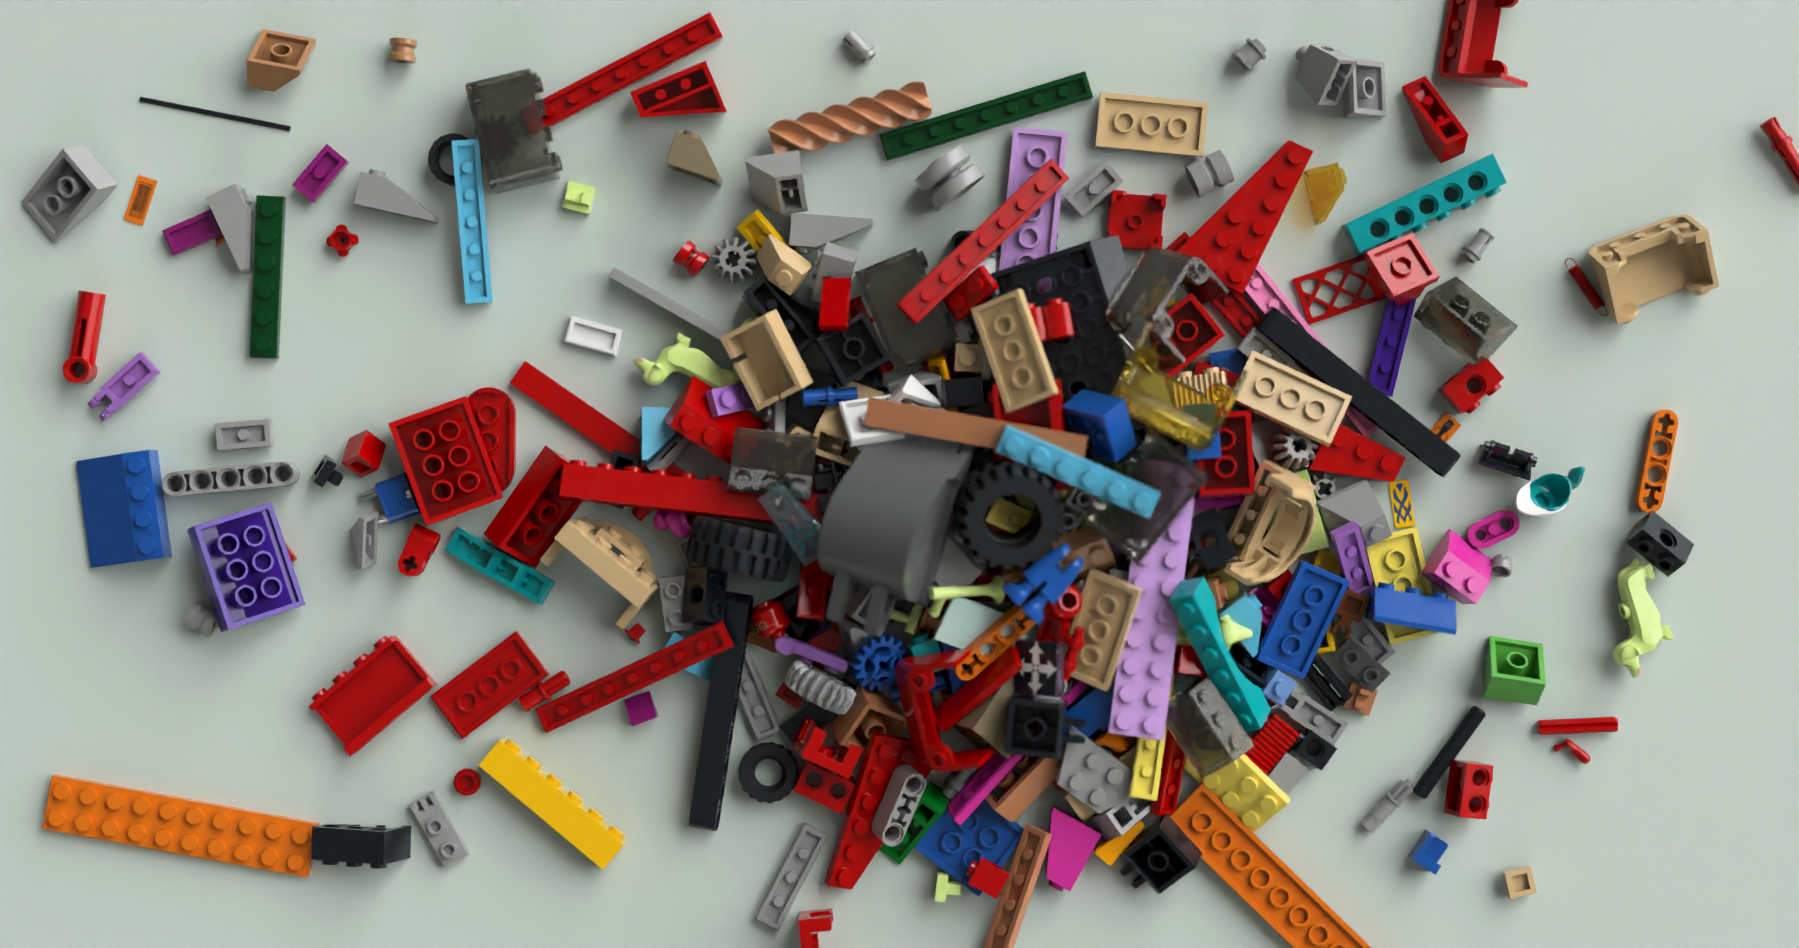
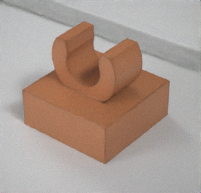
M1350 681L1348 690L1353 696L1347 702H1343L1342 707L1369 716L1378 690L1371 692L1364 685Z

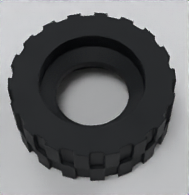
M763 742L750 748L743 756L738 770L739 782L742 785L743 791L747 792L750 798L758 800L757 802L761 803L778 802L787 797L796 785L799 772L796 758L793 757L792 752L781 744H775V742ZM765 759L776 761L782 769L781 779L771 786L761 784L755 776L756 766Z

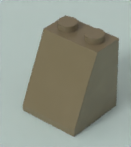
M1015 675L952 726L979 749L994 747V754L1007 759L1011 756V754L1005 753L1010 697L1013 694L1034 696V694L1014 693Z

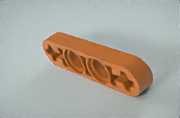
M1671 410L1656 411L1650 420L1635 496L1636 507L1644 513H1649L1652 510L1654 512L1658 511L1663 503L1678 427L1677 415ZM1665 414L1666 419L1670 420V425L1664 427L1663 434L1668 433V438L1655 436V432H1662L1663 426L1661 423H1658V419L1664 418ZM1658 440L1663 441L1666 446V451L1661 456L1655 455L1652 450L1653 444ZM1651 467H1657L1661 472V477L1657 482H1651L1647 477V472ZM1645 485L1658 486V491H1651V499H1654L1655 503L1647 508V504L1643 502V497L1649 496L1650 489H1644Z
M1026 598L1020 606L1015 604L965 648H970L971 654L958 666L953 667L958 678L967 681L976 677L1036 624L1021 608L1031 599ZM1015 617L1022 623L1020 626L1014 620ZM1005 625H1013L1014 629L1008 636L1000 634L1001 629ZM983 644H993V648L989 653H980V648ZM974 653L978 657L979 661H976V659L973 658L972 655ZM966 663L970 668L966 670L961 666Z

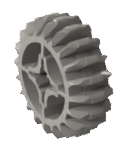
M800 660L794 661L786 673L784 682L788 688L831 712L840 715L846 714L855 701L856 692L852 687L834 675Z

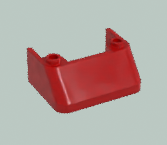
M1449 0L1438 61L1439 75L1451 81L1491 88H1527L1528 82L1508 75L1505 63L1493 60L1501 9L1511 8L1519 0Z
M970 648L905 657L895 666L894 673L914 754L919 761L938 772L979 768L995 753L994 747L952 752L948 746L942 744L929 690L935 683L933 670L958 666L971 654Z

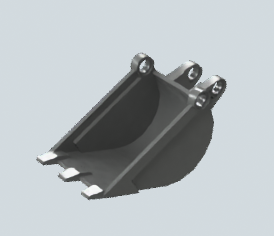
M905 433V439L860 445L858 447V450L862 452L842 478L831 497L819 536L818 560L820 568L828 575L835 577L827 610V619L842 623L841 621L847 612L850 601H854L860 585L873 589L864 630L866 633L878 637L885 630L897 597L914 602L925 608H929L934 600L929 598V588L936 587L933 583L954 519V510L957 508L955 504L956 496L962 493L960 487L964 480H966L975 451V446L972 444Z

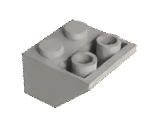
M799 150L745 158L753 200L781 215L808 211Z

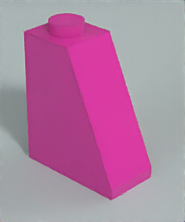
M1053 805L1050 809L1048 833L1052 834L1047 849L1045 876L1049 879L1048 884L1061 892L1064 888L1071 891L1102 834L1094 827L1085 822L1083 823V821Z

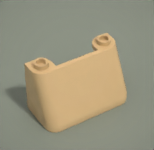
M1680 214L1599 243L1592 246L1588 251L1611 318L1618 325L1632 322L1639 314L1637 306L1683 289L1695 295H1705L1710 290L1719 287L1708 229L1690 215Z

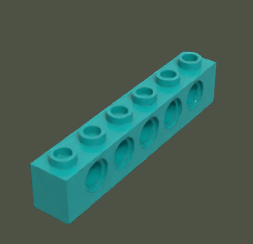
M1492 153L1346 223L1342 228L1355 255L1361 252L1365 255L1367 251L1377 248L1378 244L1386 240L1389 243L1403 237L1402 233L1409 229L1416 233L1428 227L1426 221L1434 217L1439 222L1453 215L1451 209L1459 205L1464 210L1476 204L1475 198L1482 194L1489 198L1501 192L1499 186L1507 182ZM1470 177L1478 179L1480 186L1477 191L1469 187L1468 179ZM1446 188L1454 191L1455 200L1453 202L1445 200L1443 193ZM1421 200H1426L1430 203L1431 211L1429 214H1424L1420 211L1419 203ZM1396 212H1402L1406 215L1407 222L1404 226L1396 223ZM1373 223L1379 224L1382 227L1381 237H1374L1371 234L1370 227Z

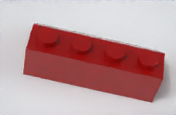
M692 375L663 421L754 481L759 482L773 458L764 456V444L761 443L764 422L747 410L712 418L705 391L714 388Z
M546 445L484 532V535L499 548L534 568L538 566L541 557L556 540L554 539L555 536L571 519L582 501L560 498L563 463L570 464V460Z

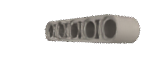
M271 462L176 471L164 476L162 488L170 496H187L294 485L300 478V471L297 465L292 462ZM284 466L288 467L291 473L287 481H283L279 475L281 468ZM257 469H260L264 475L262 482L259 484L253 480V473ZM231 471L234 472L237 478L233 486L228 485L226 482V476ZM203 474H206L210 480L208 487L205 489L199 483V479ZM176 477H179L183 483L179 491H176L172 485Z

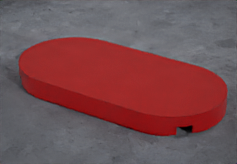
M485 387L476 390L467 399L502 492L513 481L516 470V407L513 400L504 391Z

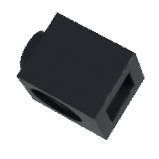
M1310 729L1300 730L1298 732L1300 736L1293 743L1292 750L1322 771L1337 748ZM1312 740L1317 741V752L1307 754V743Z

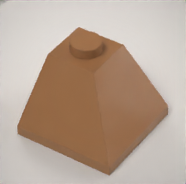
M263 29L247 58L248 87L276 91L300 76L316 44V39Z

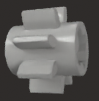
M1327 472L1322 473L1321 479H1318L1315 475L1311 476V479L1314 481L1312 484L1316 486L1314 493L1319 500L1340 491L1334 485L1337 478L1327 479ZM1319 483L1328 484L1326 488L1327 494H1319L1317 492L1320 490Z

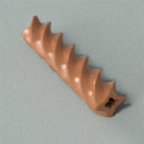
M916 81L906 84L900 90H883L875 95L874 98L859 97L848 105L835 104L829 106L822 113L807 112L798 117L796 121L789 119L777 121L768 128L774 153L799 150V153L802 150L817 151L824 148L829 142L845 143L855 134L868 136L877 132L880 127L896 128L907 119L912 121L923 120L932 113V108L924 82Z

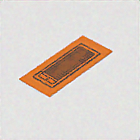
M138 175L124 220L143 226L158 181Z

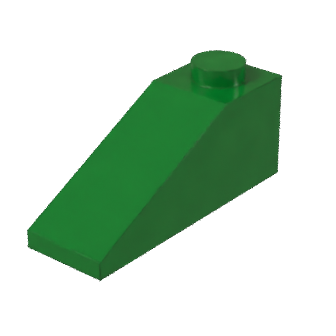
M930 781L924 789L903 840L896 846H887L883 842L879 850L900 865L942 815L950 798L942 793V789Z

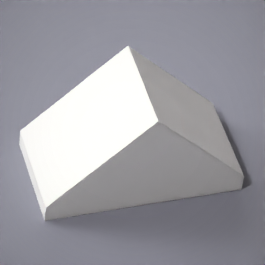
M912 375L899 385L889 398V401L934 409L941 405L939 400Z

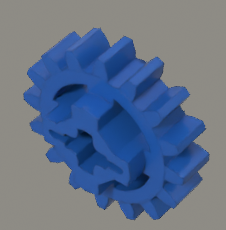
M886 633L884 636H875L874 639L867 635V642L865 644L862 642L857 643L860 650L852 651L851 653L856 657L855 660L849 663L854 668L851 674L862 687L865 686L869 691L875 688L881 692L883 685H886L889 689L892 688L891 681H896L895 666L905 658L904 654L907 652V649L902 646L900 640L889 633Z

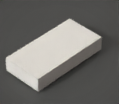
M571 316L564 342L617 356L624 330Z

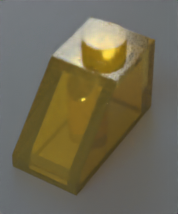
M1338 163L1303 172L1315 225L1325 222L1345 189L1344 184L1347 183L1346 174L1343 168H1339Z

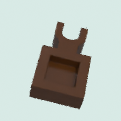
M1346 589L1335 613L1340 615V618L1333 624L1330 632L1335 634L1339 626H1344L1346 631L1343 637L1348 639L1351 634V622H1361L1370 598Z

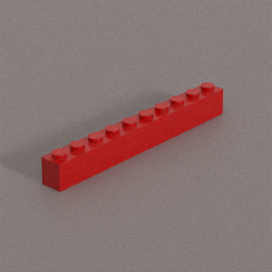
M570 460V464L563 463L559 494L561 499L821 529L824 515H821L818 495L828 494L827 490L817 491L815 489L814 493L803 492L804 487L789 485L787 490L777 489V484L761 482L760 486L749 485L750 481L733 479V483L722 482L723 478L717 476H706V480L695 479V474L679 473V477L668 476V471L652 469V474L642 473L641 468L625 466L624 470L613 469L614 465L607 463H597V467L586 466L587 462L581 460Z

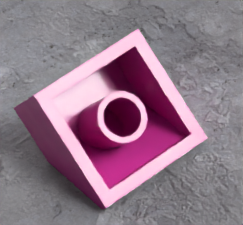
M1448 529L1420 574L1459 603L1477 604L1490 582L1492 560L1454 531Z

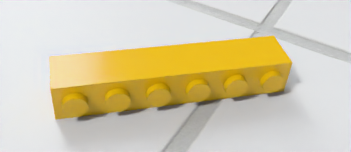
M504 738L500 739L478 766L603 870L627 842L623 839L624 833L614 825L609 827L602 821L604 817L594 808L589 810L581 804L583 799L571 790L568 793L562 788V781L554 774L550 773L547 775L540 769L542 765L535 758L524 756L520 752L521 747L510 738L507 741Z

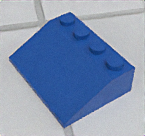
M144 450L76 461L91 568L172 557L158 450Z

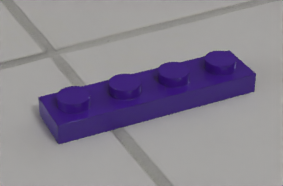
M1387 296L1367 380L1388 397H1393L1416 299L1397 306L1395 300L1391 301Z

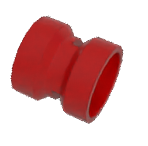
M688 240L675 255L673 262L678 266H684L687 269V273L695 278L708 263L710 256L705 252H699L696 249V245Z

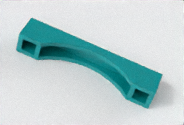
M1199 577L1180 581L1169 601L1237 733L1261 729L1271 708L1261 688L1245 678L1233 661L1220 629L1215 598L1205 578Z

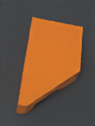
M1107 728L1095 740V743L1099 746H1108L1112 751L1120 753L1127 750L1137 737L1108 733Z

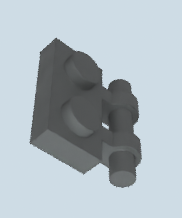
M977 768L961 769L957 772L951 771L943 781V784L946 786L942 793L948 798L953 799Z

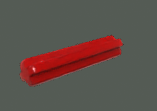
M1615 717L1539 720L1537 721V731L1540 735L1617 732L1618 719Z

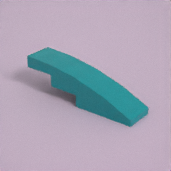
M457 527L445 548V551L540 605H543L555 584L554 580L460 527Z

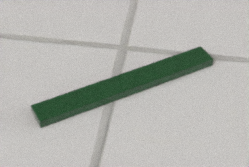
M1084 71L879 134L886 159L889 161L1093 98V94Z

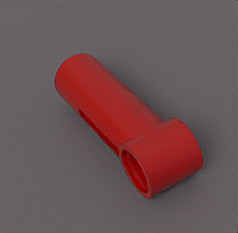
M78 290L68 359L63 365V374L70 382L88 384L97 376L96 357L106 295ZM82 363L85 367V372L81 377H78L76 367Z

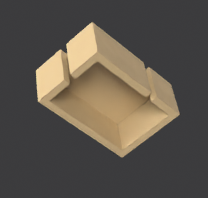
M777 309L720 337L730 359L746 353L747 358L734 364V367L757 411L813 383Z

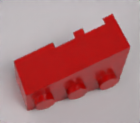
M706 61L630 92L641 118L727 112Z
M1340 424L1329 447L1319 442L1317 443L1319 446L1313 450L1316 457L1313 460H1309V466L1304 469L1394 482L1406 457Z

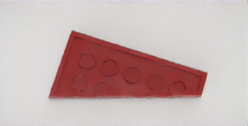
M1288 140L1169 258V261L1235 293L1243 295L1313 151Z
M878 732L871 733L824 880L828 886L852 890L883 844L873 833L871 825L894 770L902 764H909L925 779L931 772L932 768L919 761L915 756L911 738Z

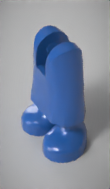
M1066 543L1059 545L1023 573L1026 577L1024 582L1018 585L1006 583L1002 587L1004 592L1018 606L1026 600L1035 588L1039 590V593L1021 607L1038 625L1044 621L1043 607L1050 601L1054 605L1077 577L1085 563L1078 556L1065 569L1058 564L1071 549Z

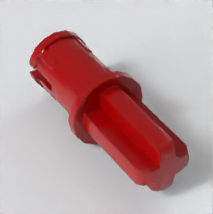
M560 671L545 682H538L537 687L518 697V700L524 710L528 712L544 700H551L552 695L571 683L570 678L565 671Z

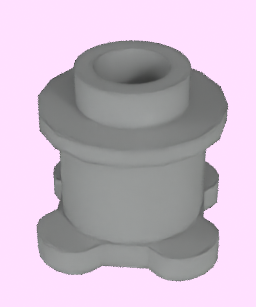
M1248 38L1246 39V44L1241 49L1233 51L1231 55L1249 74L1258 61L1266 59L1264 54L1266 48L1258 39L1252 41Z

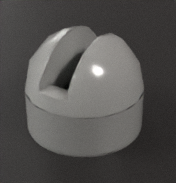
M1502 554L1496 555L1491 561V573L1499 577L1511 575L1513 567L1511 558L1509 556L1506 558L1502 557Z

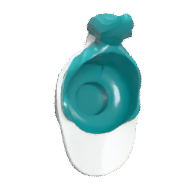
M1585 467L1573 468L1568 472L1567 476L1550 473L1533 479L1518 491L1515 499L1516 509L1524 515L1547 518L1558 513L1566 507L1571 490L1577 488L1581 483Z

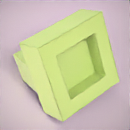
M569 181L562 208L589 215L596 188Z
M937 870L935 901L946 902V894L960 895L961 883L948 880L947 872Z

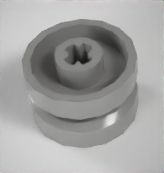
M959 145L939 157L915 179L923 192H928L940 185L930 198L937 211L954 202L985 176L977 164L969 165L962 171L960 170L970 158V154L963 145Z

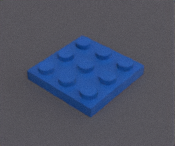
M984 799L961 825L954 821L949 813L944 810L942 815L914 848L979 897L983 891L967 882L969 876L965 873L972 860L977 861L979 856H982L1002 867L1018 846L1024 828L1015 821L1012 823L1000 815Z

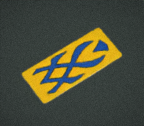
M1409 480L1389 482L1395 528L1415 526Z

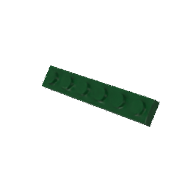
M257 195L250 336V357L279 359L286 197Z

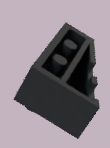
M765 275L743 293L742 299L758 318L777 309L799 354L815 343L816 338L827 333V331H820V317L818 315L820 311L815 306L795 296L794 293L788 295L771 283Z
M323 824L312 827V859L322 860L323 865H338L340 861L346 862L347 867H361L363 863L370 864V868L383 869L387 868L389 863L411 858V826L403 825L402 827L391 829L386 828V825L363 827L360 824Z

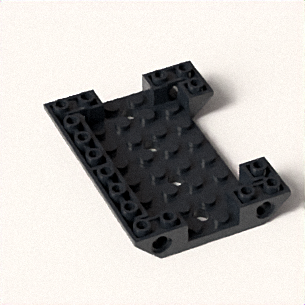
M1118 235L1088 241L990 274L999 288L982 304L1016 289H1023L1027 304L1035 303L1036 307L1047 306V300L1062 298L1063 302L1070 304L1075 336L1070 337L1068 343L1064 345L1058 344L1055 340L1041 342L1043 350L1047 354L1046 358L1053 378L1061 379L1063 405L1074 397L1071 387L1077 381L1084 382L1089 391L1125 399L1137 442L1136 446L1115 463L1096 458L1094 450L1089 447L1087 440L1085 459L1103 467H1109L1184 444ZM1044 277H1050L1054 283L1052 290L1046 293L1041 292L1038 286L1039 281ZM1065 419V430H1066V432L1075 433V434H1081V435H1087L1088 438L1090 437L1088 434H1084V433H1080V432L1068 430V426H1067L1066 419Z

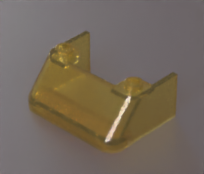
M1147 322L1111 396L1125 399L1130 417L1194 449H1208L1234 404L1249 371L1243 369L1234 388L1223 383H1213L1208 387L1206 393H1203L1156 369L1159 355L1153 348L1144 344L1153 325Z

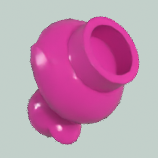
M657 510L653 524L659 530L670 528L672 533L679 538L688 537L693 519L697 515L670 511L666 513Z

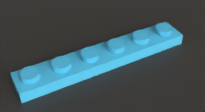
M479 139L451 140L465 304L493 302Z
M1010 425L1006 426L995 451L1150 519L1161 495V491Z

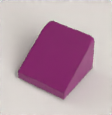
M650 690L624 700L632 726L659 716Z

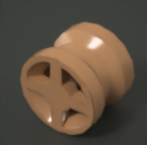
M390 38L389 44L392 46V52L389 54V61L406 64L416 63V57L414 56V48L417 47L416 40Z

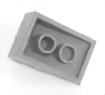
M84 144L62 149L21 203L55 242H58L108 198L118 183Z

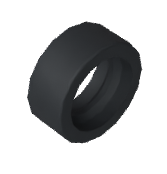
M450 133L441 136L433 143L429 150L428 163L431 172L438 180L449 186H455V177L445 173L439 163L440 154L444 148L452 145L451 140L469 139L461 134Z

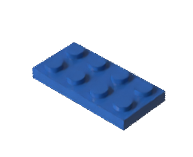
M1300 559L1258 647V653L1254 658L1304 679L1350 581Z

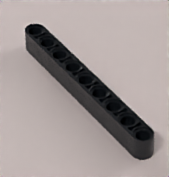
M1271 306L1255 328L1320 382L1352 396L1349 403L1350 406L1439 476L1444 478L1461 457L1454 448L1275 307Z
M726 591L724 625L734 646L714 655L689 816V827L717 831L719 826L751 621L750 617L753 608V595Z

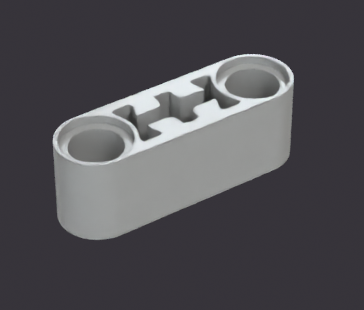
M902 764L894 770L872 821L871 828L873 833L887 846H896L903 840L926 787L925 778L909 764Z

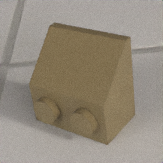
M684 130L683 134L676 132L666 161L669 168L722 186L723 180L700 135L688 130Z

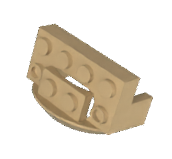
M1273 460L1262 461L1255 475L1254 496H1245L1228 533L1239 561L1227 563L1224 572L1247 586L1271 582L1272 579L1284 573L1300 556L1312 534L1316 517L1313 495L1316 486ZM1278 503H1280V507L1276 515V518L1270 530L1262 540L1263 535L1268 527V524L1276 510V507ZM1263 547L1269 549L1270 551L1274 552L1280 557H1274L1270 553L1263 550Z
M577 516L571 519L555 536L554 539L556 540L540 559L546 566H549L566 548L631 602L630 605L615 622L622 629L630 624L660 587L657 581L659 578L654 573L653 562L644 543L629 529L610 521H591L585 516L582 518ZM610 544L617 547L624 555L620 554L617 556L610 550L612 548Z

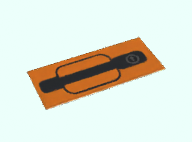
M1446 412L1432 427L1431 431L1447 442L1462 425Z

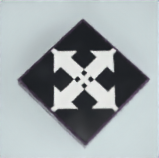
M1018 639L1015 642V648L1019 651L1023 668L1014 675L1013 694L1054 698L1063 697L1065 642Z

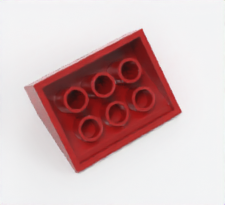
M466 396L388 423L426 527L504 498Z

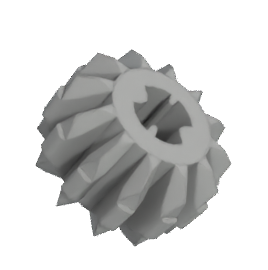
M734 237L733 245L731 246L728 239L725 238L723 243L726 248L722 249L719 245L714 247L721 254L720 256L711 255V260L720 261V263L713 265L712 269L713 271H718L723 268L718 277L724 279L729 273V283H734L735 274L743 282L745 281L742 274L743 271L749 275L753 274V271L747 265H757L756 260L748 259V257L753 256L756 252L754 249L744 252L749 245V242L746 240L738 247V237ZM732 253L736 257L738 254L741 256V259L737 261L738 265L736 267H733L731 263L729 266L727 265V261L730 260L729 255Z
M1285 426L1279 429V434H1275L1272 437L1277 443L1270 447L1271 450L1277 451L1273 459L1276 461L1282 459L1281 466L1285 468L1289 466L1291 470H1298L1300 467L1305 468L1309 466V460H1313L1316 457L1312 450L1317 449L1319 445L1312 443V439Z

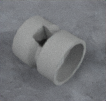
M1220 150L1207 155L1205 162L1197 160L1185 166L1188 180L1199 198L1213 192L1215 185L1221 188L1234 182V176L1229 163Z

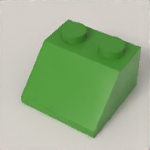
M1489 636L1482 675L1483 697L1537 705L1546 686L1543 644Z

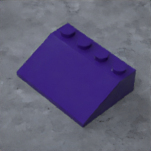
M272 502L187 529L221 632L306 605Z

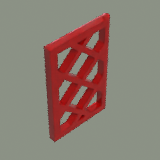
M1364 255L1292 279L1308 325L1385 299V296L1381 299H1378L1376 296L1368 299L1360 297L1366 283H1368L1366 276L1370 267L1367 263L1368 271L1365 276L1352 271L1351 268L1354 263L1365 260ZM1337 269L1344 271L1339 285L1324 279L1328 272ZM1348 274L1362 280L1356 294L1342 288ZM1313 278L1318 282L1310 295L1303 291L1300 282ZM1322 283L1336 290L1330 303L1315 297ZM1340 292L1354 298L1351 305L1342 308L1333 306ZM1313 301L1327 307L1324 314L1312 318L1309 308Z

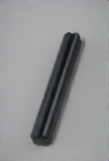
M1477 706L1471 707L1414 786L1413 792L1423 799L1428 797L1449 768L1451 759L1456 758L1485 718L1486 713Z

